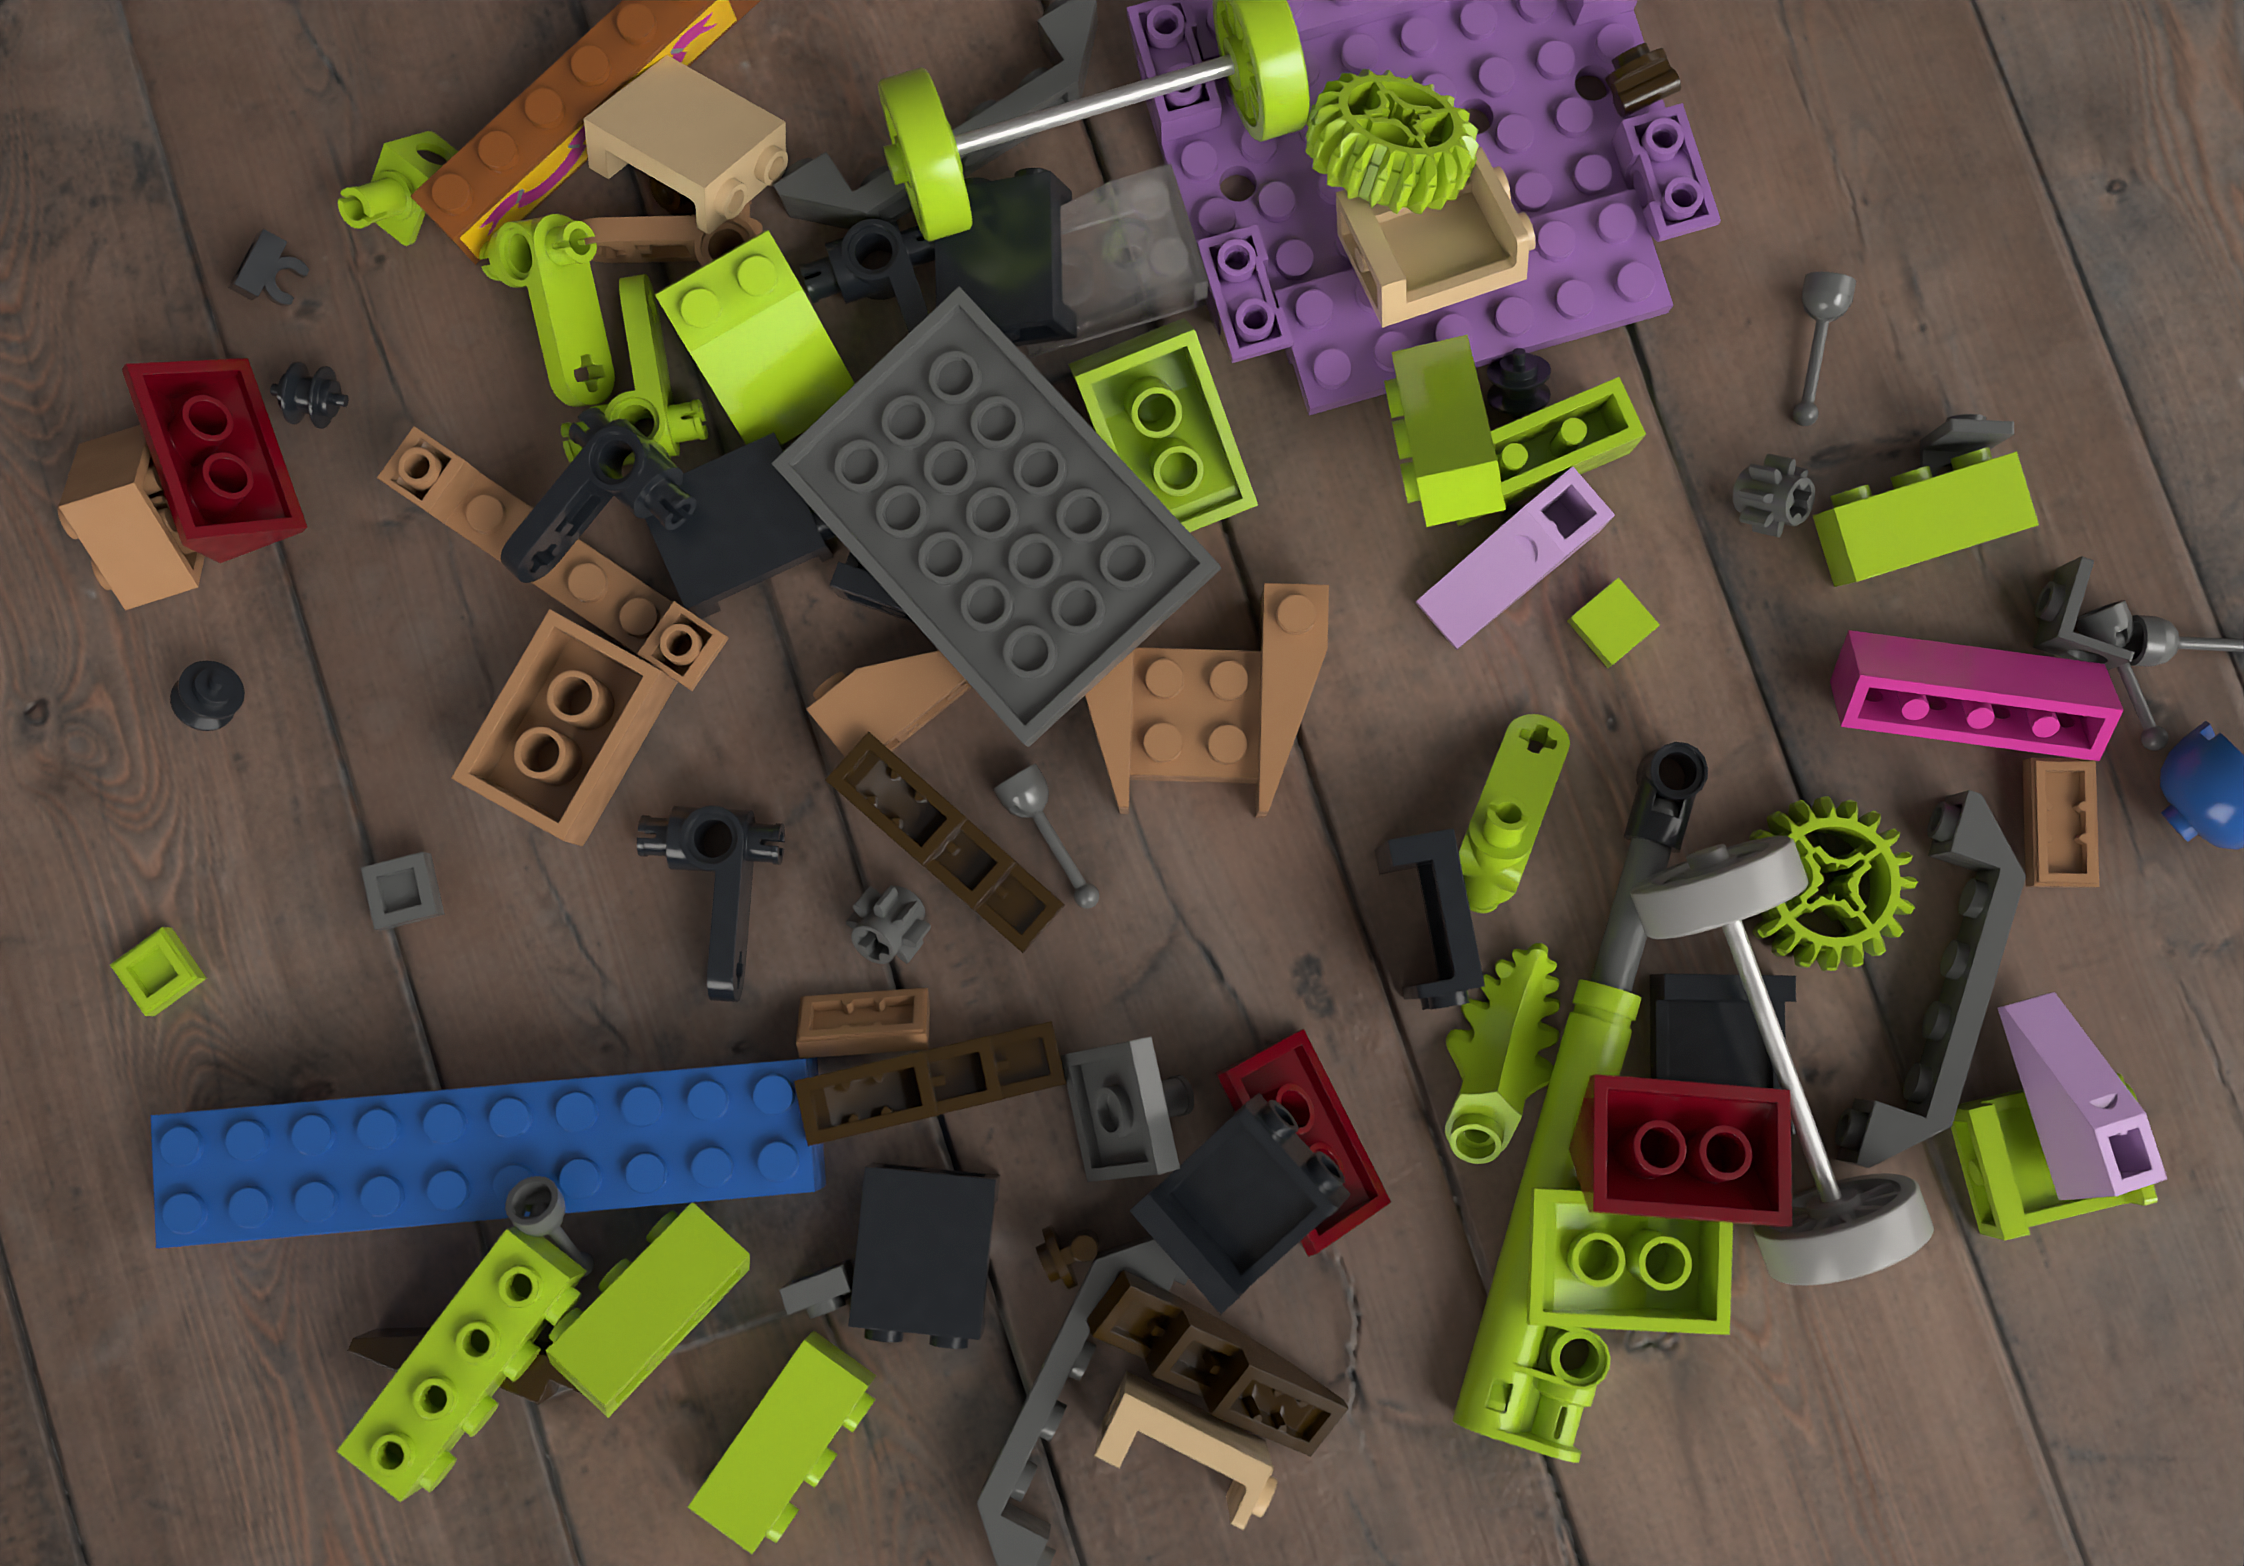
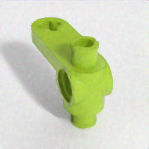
M560 214L507 222L493 233L490 241L486 242L480 249L479 260L489 258L490 261L489 265L481 266L483 272L490 279L502 281L510 287L528 288L549 382L555 395L563 403L572 407L602 403L613 390L615 373L590 266V261L596 254L597 243L586 245L584 240L595 237L594 232L586 223L573 221L571 218ZM580 367H586L589 373V379L583 382H577L574 375V370Z
M647 274L623 277L619 280V292L635 390L616 396L609 404L592 407L599 408L609 421L627 419L630 423L634 424L641 419H654L653 431L647 438L663 446L670 458L679 456L680 442L708 439L707 426L702 425V422L706 421L700 399L674 405L659 311L651 281ZM575 422L584 431L589 429L584 422ZM562 423L561 435L563 437L569 438L568 433L572 423ZM570 438L567 441H563L566 456L571 463L583 448L579 444H575ZM634 452L626 457L622 466L634 465Z
M1527 714L1514 719L1510 723L1462 842L1459 857L1469 907L1474 912H1492L1500 903L1509 900L1516 893L1570 747V740L1566 730L1557 721L1547 716ZM1531 740L1543 744L1539 754L1527 750Z

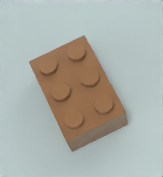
M549 609L451 779L560 840L583 847L678 682L656 667Z

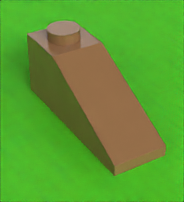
M938 650L858 668L848 676L843 672H838L828 678L814 691L813 696L817 701L806 710L844 757L850 753L868 731L889 750L893 751L972 686Z

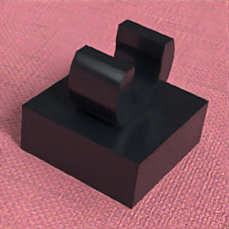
M262 229L256 234L228 288L251 301L259 297L263 289L265 295L272 302L278 305L289 306L292 304L294 297L277 287L275 281L277 273L280 270H289L295 275L304 278L307 276L309 268L297 258H279L287 241Z

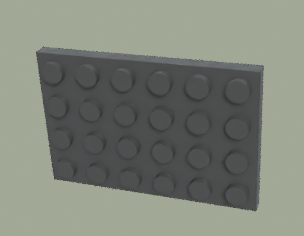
M960 287L952 292L771 463L1019 740L1028 747L1222 569L1208 551Z

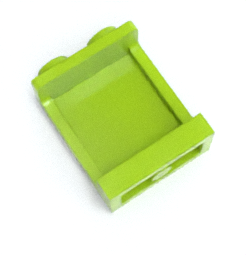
M2116 1073L2138 1102L2137 1097L2133 1089L2130 1087V1085L2124 1082L2123 1076L2120 1073ZM2023 1089L1958 1104L1951 1130L1979 1232L1982 1235L2006 1241L2030 1235L2029 1227L2122 1204L2131 1203L2145 1206L2157 1203L2158 1201L2154 1184L2113 1197L2059 1200Z

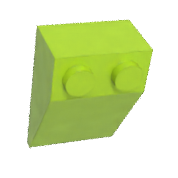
M769 230L759 233L655 293L657 300L746 445L773 432L780 443L784 444L805 432L855 385Z
M1185 318L1068 364L1093 430L1189 532L1258 506L1196 331Z
M1531 1187L1526 1323L1538 1326L1730 1335L1733 1223L1590 1213L1581 1188Z

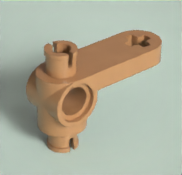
M752 199L745 204L742 211L735 218L726 220L711 234H707L697 228L696 215L600 217L582 220L592 229L595 237L584 239L586 245L597 243L596 254L591 261L603 263L699 261L700 267L719 257L726 249L738 246L763 232V226L759 221L750 218Z

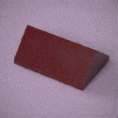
M248 358L126 363L122 372L183 546L218 563H223L302 533L307 528Z
M1304 1029L1215 1073L1234 1112L1239 1110L1258 1093L1267 1102L1270 1100L1277 1101L1293 1116L1299 1128L1296 1134L1313 1153L1321 1151L1326 1154L1343 1173L1345 1183L1342 1185L1351 1195L1332 1215L1326 1217L1299 1242L1308 1257L1318 1254L1392 1203Z
M1600 1074L1590 1076L1569 1147L1572 1162L1590 1213L1792 1227L1790 1090Z

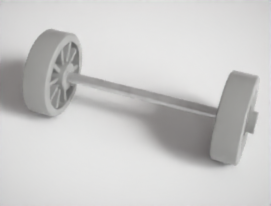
M1773 836L1726 847L1725 844L1711 846L1686 857L1687 861L1664 869L1637 883L1632 888L1630 894L1646 936L1652 939H1668L1722 926L1780 1088L1790 1090L1791 1118L1816 1187L1792 1196V1227L1754 1225L1753 1232L1769 1275L1779 1282L1790 1285H1820L1840 1282L1889 1267L1921 1249L1931 1238L1934 1226L1919 1184L1914 1179L1900 1174L1882 1173L1855 1176L1836 1181L1742 923V919L1778 906L1806 889L1809 881L1794 839L1788 836Z

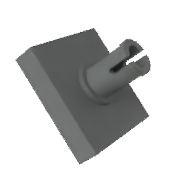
M1152 1037L1061 1055L1087 1182L1158 1175L1180 1169L1169 1118L1189 1115L1194 1108V1093L1189 1081L1183 1075L1171 1076L1165 1080L1160 1079Z

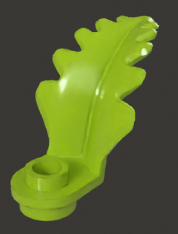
M1534 943L1528 950L1513 949L1512 957L1515 963L1505 959L1497 960L1495 971L1500 980H1496L1487 974L1483 975L1485 987H1481V990L1489 1002L1469 999L1470 1003L1461 1005V1012L1472 1029L1470 1031L1454 1029L1446 1037L1447 1049L1459 1070L1462 1084L1446 1119L1445 1136L1454 1154L1466 1162L1484 1164L1495 1160L1509 1144L1522 1118L1525 1100L1550 1082L1554 1066L1548 1060L1538 1055V1052L1556 1044L1560 1033L1554 1027L1541 1022V1019L1557 1013L1560 1009L1561 1003L1558 999L1546 997L1547 994L1558 990L1560 980L1547 975L1555 971L1557 963L1547 957L1548 947L1543 943Z

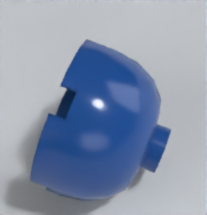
M2204 721L2168 753L2160 769V788L2166 800L2170 803V806L2160 813L2187 842L2199 835L2218 848L2242 849L2244 848V755L2222 733L2215 735L2211 724Z

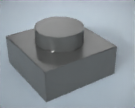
M419 852L361 867L374 930H387L445 915L431 853Z
M850 1259L792 1280L780 1288L779 1292L787 1314L789 1315L806 1308L809 1319L845 1306L846 1301L843 1294L852 1290L854 1269Z

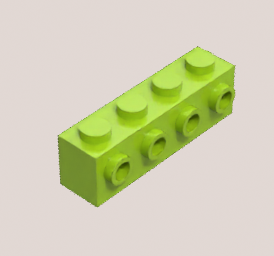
M516 1226L506 1229L337 1452L399 1502L421 1488L430 1493L445 1478L456 1463L457 1458L450 1451L464 1432L473 1437L497 1409L499 1403L492 1396L506 1377L515 1382L537 1357L541 1348L533 1342L547 1323L550 1322L553 1326H556L578 1303L582 1293L576 1290L575 1287L587 1270L545 1237L527 1235Z

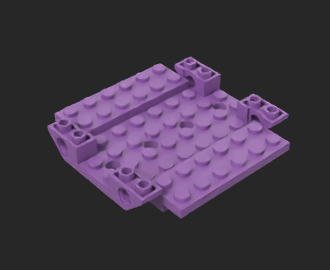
M1151 0L1127 7V17L1141 80L1220 57L1213 19V0ZM1287 0L1298 30L1306 64L1310 99L1309 113L1312 105L1316 104L1318 95L1323 92L1327 81L1338 80L1342 73H1352L1358 76L1362 69H1369L1376 75H1382L1385 70H1390L1396 77L1406 79L1412 75L1414 82L1424 86L1433 84L1434 91L1439 95H1451L1455 98L1454 107L1477 109L1486 115L1490 128L1483 133L1477 134L1475 141L1479 144L1478 148L1482 147L1492 167L1500 166L1503 169L1510 187L1511 203L1517 214L1521 212L1527 214L1533 226L1536 245L1534 250L1529 251L1526 280L1383 328L1338 237L1336 192L1345 189L1343 187L1327 185V174H1321L1312 169L1313 159L1305 153L1307 125L1302 130L1263 142L1255 140L1248 133L1238 115L1225 77L1145 100L1210 317L1231 362L1235 363L1285 349L1289 364L1294 366L1308 416L1386 394L1384 380L1396 378L1391 353L1394 351L1468 334L1475 368L1491 364V362L1499 361L1506 355L1513 354V350L1516 348H1523L1526 353H1530L1667 314L1673 307V302L1652 237L1657 242L1716 226L1721 221L1683 103L1666 108L1662 99L1624 118L1617 113L1614 107L1613 94L1605 81V77L1615 71L1611 62L1615 57L1644 43L1634 12V7L1638 0ZM1582 76H1594L1603 82L1607 94L1604 98L1596 101L1584 99L1576 91L1575 80ZM1241 175L1253 183L1255 192L1250 198L1237 202L1226 198L1220 190V185L1229 176Z

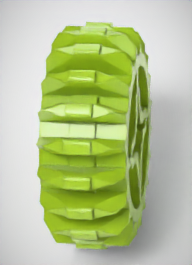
M1362 69L1358 76L1352 73H1342L1338 80L1327 81L1323 92L1318 95L1317 102L1312 105L1306 123L1308 130L1305 136L1307 140L1305 153L1313 159L1312 169L1318 173L1327 174V185L1346 189L1348 199L1362 198L1369 201L1371 208L1376 204L1388 206L1395 214H1398L1402 208H1408L1415 214H1422L1426 207L1441 210L1446 201L1456 200L1460 190H1463L1467 179L1471 176L1477 161V156L1475 155L1479 144L1475 140L1478 129L1468 122L1470 113L1465 109L1454 107L1455 98L1451 95H1439L1436 93L1433 84L1424 86L1414 82L1412 75L1406 79L1396 77L1390 70H1385L1382 75H1376L1369 69Z
M1828 796L1816 798L1812 810L1804 800L1789 804V817L1780 811L1767 816L1766 819L1771 833L1759 829L1753 831L1749 839L1752 841L1773 836H1788L1794 839L1809 883L1806 889L1794 898L1761 912L1760 914L1764 920L1755 926L1752 931L1753 935L1760 939L1776 933L1777 936L1772 943L1771 949L1775 956H1785L1794 948V962L1796 966L1801 968L1810 967L1817 958L1822 971L1837 970L1840 958L1849 968L1863 965V950L1871 956H1880L1885 953L1886 947L1881 935L1897 938L1904 932L1900 923L1892 917L1893 914L1907 915L1911 914L1915 909L1914 905L1908 900L1900 898L1901 890L1915 888L1918 883L1914 877H1901L1899 866L1911 862L1913 855L1909 852L1893 854L1890 846L1897 842L1900 832L1896 829H1889L1877 834L1876 830L1880 824L1881 814L1876 811H1870L1858 819L1857 802L1853 800L1843 801L1835 810L1834 803ZM1809 832L1831 834L1850 844L1854 850L1847 855L1833 858L1821 846L1813 847L1804 835ZM1842 870L1833 877L1834 881L1827 887L1830 894L1809 898L1819 891L1817 887L1824 881L1823 873ZM1866 871H1868L1870 879V896L1867 906L1862 901L1858 888L1860 879ZM1815 909H1819L1831 921L1839 920L1847 931L1836 937L1823 936L1807 929L1796 918L1803 913H1810Z

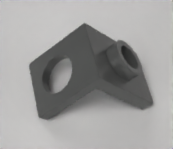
M1960 414L1948 417L1944 424L1920 440V468L1929 466L1932 477H1936L1942 467L1952 466L1950 461L1952 458L1989 447L1991 450L2014 435V421L1987 420L1986 416L1979 414Z
M2081 556L2058 567L2053 581L2048 582L2043 588L2035 608V616L2041 620L2032 647L2066 659L2105 664L2107 670L2130 663L2134 655L2133 651L2073 632L2094 564V560Z

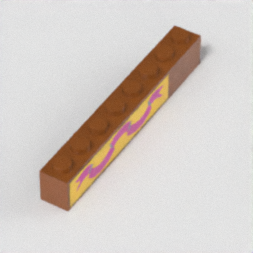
M622 0L410 197L476 265L480 261L479 253L481 247L490 241L493 233L507 222L526 219L588 161L583 118L666 55L690 67L761 0Z

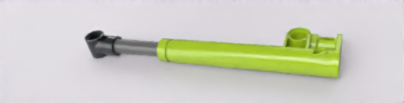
M1684 742L1666 744L1650 752L1641 760L1637 768L1636 782L1638 788L1624 833V838L1630 841V845L1591 981L1582 979L1578 981L1572 1002L1575 1004L1573 1012L1569 1013L1452 1419L1457 1425L1475 1433L1573 1463H1579L1582 1451L1573 1444L1584 1407H1591L1597 1385L1605 1379L1610 1369L1611 1356L1605 1342L1589 1328L1538 1326L1526 1323L1531 1187L1581 1188L1569 1147L1589 1078L1593 1074L1620 1076L1632 1030L1629 1028L1631 1021L1635 1022L1642 998L1632 994L1631 991L1647 939L1630 893L1632 888L1640 881L1667 869L1671 852L1680 853L1696 794L1703 789L1708 779V765L1704 755L1698 748ZM1663 758L1672 759L1683 768L1685 777L1680 790H1672L1661 781L1658 772ZM1573 1339H1585L1589 1348L1586 1362L1578 1369H1562L1560 1352L1563 1346Z

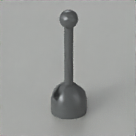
M1812 272L1805 275L1802 289L1803 307L1807 314L1816 321L1802 400L1793 410V419L1800 426L1812 425L1816 422L1819 415L1814 401L1829 322L1843 316L1848 308L1851 307L1854 298L1856 280L1848 275L1834 272Z
M2120 600L2077 617L2075 623L2079 634L2120 648H2124L2126 643L2131 640L2134 631L2133 617L2125 600ZM2130 663L2117 667L2144 730L2141 734L2143 746L2152 751L2163 749L2169 740L2168 733L2164 728L2156 725Z
M2133 615L2134 631L2131 640L2123 648L2134 652L2132 662H2130L2131 666L2152 667L2168 662L2177 654L2178 649L2244 652V639L2179 636L2178 630L2168 620L2157 616Z
M1035 763L1001 783L993 791L1002 806L1010 814L1034 820L1074 886L1075 902L1082 908H1092L1099 901V891L1094 885L1085 882L1045 816L1043 810L1048 802L1049 788L1044 775Z
M533 1176L516 1184L509 1192L505 1203L509 1219L521 1232L527 1235L540 1237L549 1234L562 1252L587 1270L583 1277L588 1276L594 1268L593 1257L587 1252L579 1251L560 1227L566 1212L565 1200L554 1182L543 1176ZM525 1211L530 1212V1215L525 1216Z

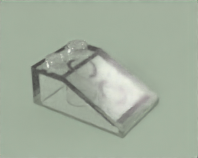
M1171 163L1110 181L1061 206L1063 303L1077 314V338L1026 346L1029 356L1032 358L1207 305L1209 280Z

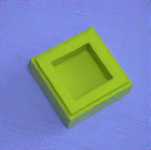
M1619 577L1567 620L1570 626L1607 668L1615 664L1660 626Z
M161 927L110 964L145 1016H156L207 979L171 927Z

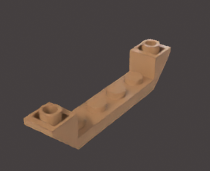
M415 426L377 477V479L500 562L501 552L505 543L533 510L531 506L481 474L467 461ZM580 539L574 543L548 574L531 582L691 691L696 687L729 639L675 601H670Z

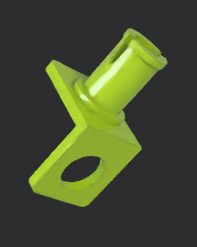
M432 131L384 143L372 181L359 186L347 187L340 192L345 197L338 199V208L342 218L348 225L359 229L376 223L404 246L415 243L425 212L410 195L442 167V165H436L425 160L417 151H431L440 155L446 161L451 159L458 151Z

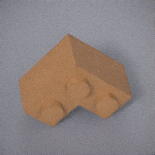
M141 424L79 444L70 472L68 473V479L60 503L58 504V515L66 533L72 539H79L89 553L92 569L99 584L105 590H112L125 611L198 588L205 556L183 546Z

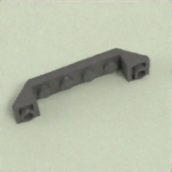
M1055 0L1044 11L1043 17L1038 19L1037 22L1040 47L1053 67L1051 69L1041 67L1032 71L1021 80L1016 91L1000 101L988 100L979 104L967 115L963 124L952 130L953 135H960L1081 99L1098 27L1097 0ZM1034 134L960 155L963 177H967ZM827 152L814 160L812 158H804L795 162L784 172L782 179L773 184L789 217L844 229H850L856 223L866 219H880L886 222L898 220L912 211L904 183L894 184L888 165L872 171L864 178L861 187L852 192Z
M1971 790L1946 796L1945 801H1941L1936 805L1928 823L1927 835L1933 838L1928 856L1977 873L1975 879L1972 878L1967 882L1960 896L1958 911L1960 915H1963V920L1957 940L1953 939L1948 944L1942 956L1940 973L1945 977L1939 1000L1932 1002L1923 1019L1922 1036L1927 1038L1920 1063H1915L1910 1068L1905 1079L1903 1096L1904 1099L1908 1100L1906 1110L1904 1111L1878 1101L1855 1098L1852 1109L1846 1108L1843 1111L1835 1131V1143L1840 1146L1836 1160L1847 1164L1871 1168L1952 1127L2026 879L2023 869L1983 795Z
M1151 1235L1097 1252L982 1487L977 1506L997 1566H1050L1056 1550L1046 1545L1049 1540L1051 1524L1007 1501L1009 1497L1019 1502L1022 1501L1038 1467L1037 1464L1029 1461L1028 1458L1039 1437L1049 1442L1051 1441L1067 1408L1066 1404L1057 1400L1068 1376L1077 1381L1081 1380L1097 1345L1086 1340L1090 1333L1086 1322L1088 1316L1115 1282L1118 1273L1123 1270L1168 1292L1174 1281L1185 1285L1189 1279Z

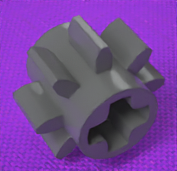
M1767 454L1764 466L1750 464L1749 467L1740 473L1733 489V504L1735 509L1741 513L1739 517L1740 522L1751 524L1753 532L1774 537L1781 536L1784 524L1796 527L1804 522L1809 516L1815 501L1814 484L1809 478H1806L1808 469L1796 467L1794 458Z
M892 885L882 895L876 889L869 886L853 905L855 911L846 921V925L854 929L851 933V940L856 950L869 961L878 964L890 962L895 955L906 964L909 963L923 945L922 939L931 929V925L923 921L925 908L921 900L910 890Z

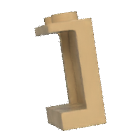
M668 55L583 118L590 169L609 179L629 163L691 199L696 207L697 228L707 234H711L726 220L735 218L742 211L745 204L768 185L771 186L777 183L784 174L788 163L786 125L784 120Z
M1482 147L1477 149L1475 155L1477 156V161L1471 176L1467 179L1463 190H1460L1456 200L1446 201L1441 210L1426 207L1422 214H1415L1408 208H1402L1398 214H1395L1388 206L1378 204L1371 208L1369 202L1362 198L1348 199L1346 189L1336 192L1338 237L1382 328L1527 279L1529 251L1534 250L1536 245L1533 226L1525 212L1517 214L1510 201V187L1503 169L1500 166L1492 167Z
M1126 1371L1099 1426L1095 1456L1120 1468L1137 1431H1140L1233 1479L1226 1495L1230 1524L1244 1530L1251 1514L1261 1518L1271 1502L1278 1479L1272 1477L1274 1465H1272L1266 1441L1229 1422L1214 1417L1209 1412Z

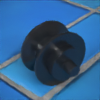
M1516 348L1513 350V354L1506 355L1499 361L1491 362L1487 368V377L1494 385L1491 386L1487 393L1489 405L1499 412L1512 415L1515 419H1521L1526 414L1544 408L1549 403L1551 397L1550 389L1544 384L1551 375L1549 363L1539 356L1526 353L1523 348Z
M294 362L289 366L286 373L282 375L279 384L273 383L270 389L271 395L277 396L278 405L289 424H298L305 414H310L313 425L316 428L324 429L330 424L332 418L337 415L340 406L347 407L349 402L348 395L342 394L340 383L337 381L333 369L329 366L320 367L314 377L309 375V371L304 363Z
M198 661L189 665L174 684L170 693V704L174 714L185 725L196 730L214 731L226 726L231 721L234 714L243 704L245 690L240 677L228 666L216 661Z

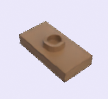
M2029 758L2022 760L2026 887H2099L2096 761L2080 758Z
M928 988L800 997L796 1036L799 1058L929 1050L930 998Z

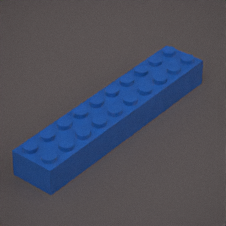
M817 1057L151 1115L156 1249L509 1218L505 1209L509 1192L520 1181L533 1176H543L554 1182L564 1197L565 1213L815 1192L826 1186L823 1143L812 1146L807 1144L794 1081L818 1075ZM525 1211V1216H529L530 1212Z

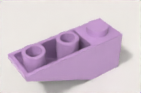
M1571 467L1519 510L1415 603L1457 650L1598 534L1615 514L1577 470Z
M2055 992L2047 993L1998 1007L2058 1199L2113 1197L2167 1180L2145 1111Z

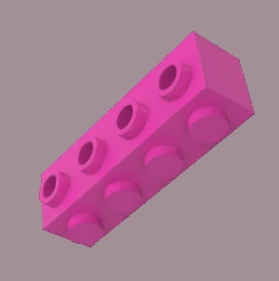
M1852 630L1847 632L1830 679L1841 727L2100 761L2123 712V707L2105 664Z

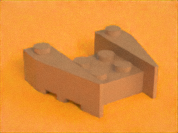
M1264 583L1260 599L1259 651L1135 648L1085 695L1120 814H1129L1130 780L1255 783V818L1266 817L1328 649L1329 585Z

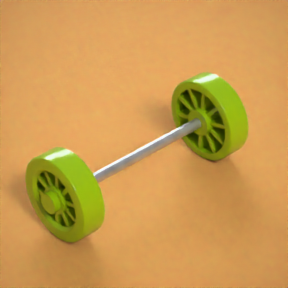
M1213 0V19L1219 58L956 136L953 135L934 83L926 69L920 67L880 79L878 91L892 143L884 146L885 156L894 184L904 183L912 210L924 239L930 242L970 230L972 226L971 207L962 173L963 168L960 155L1215 79L1226 78L1238 115L1248 133L1255 140L1263 142L1302 130L1309 117V85L1302 45L1288 1Z

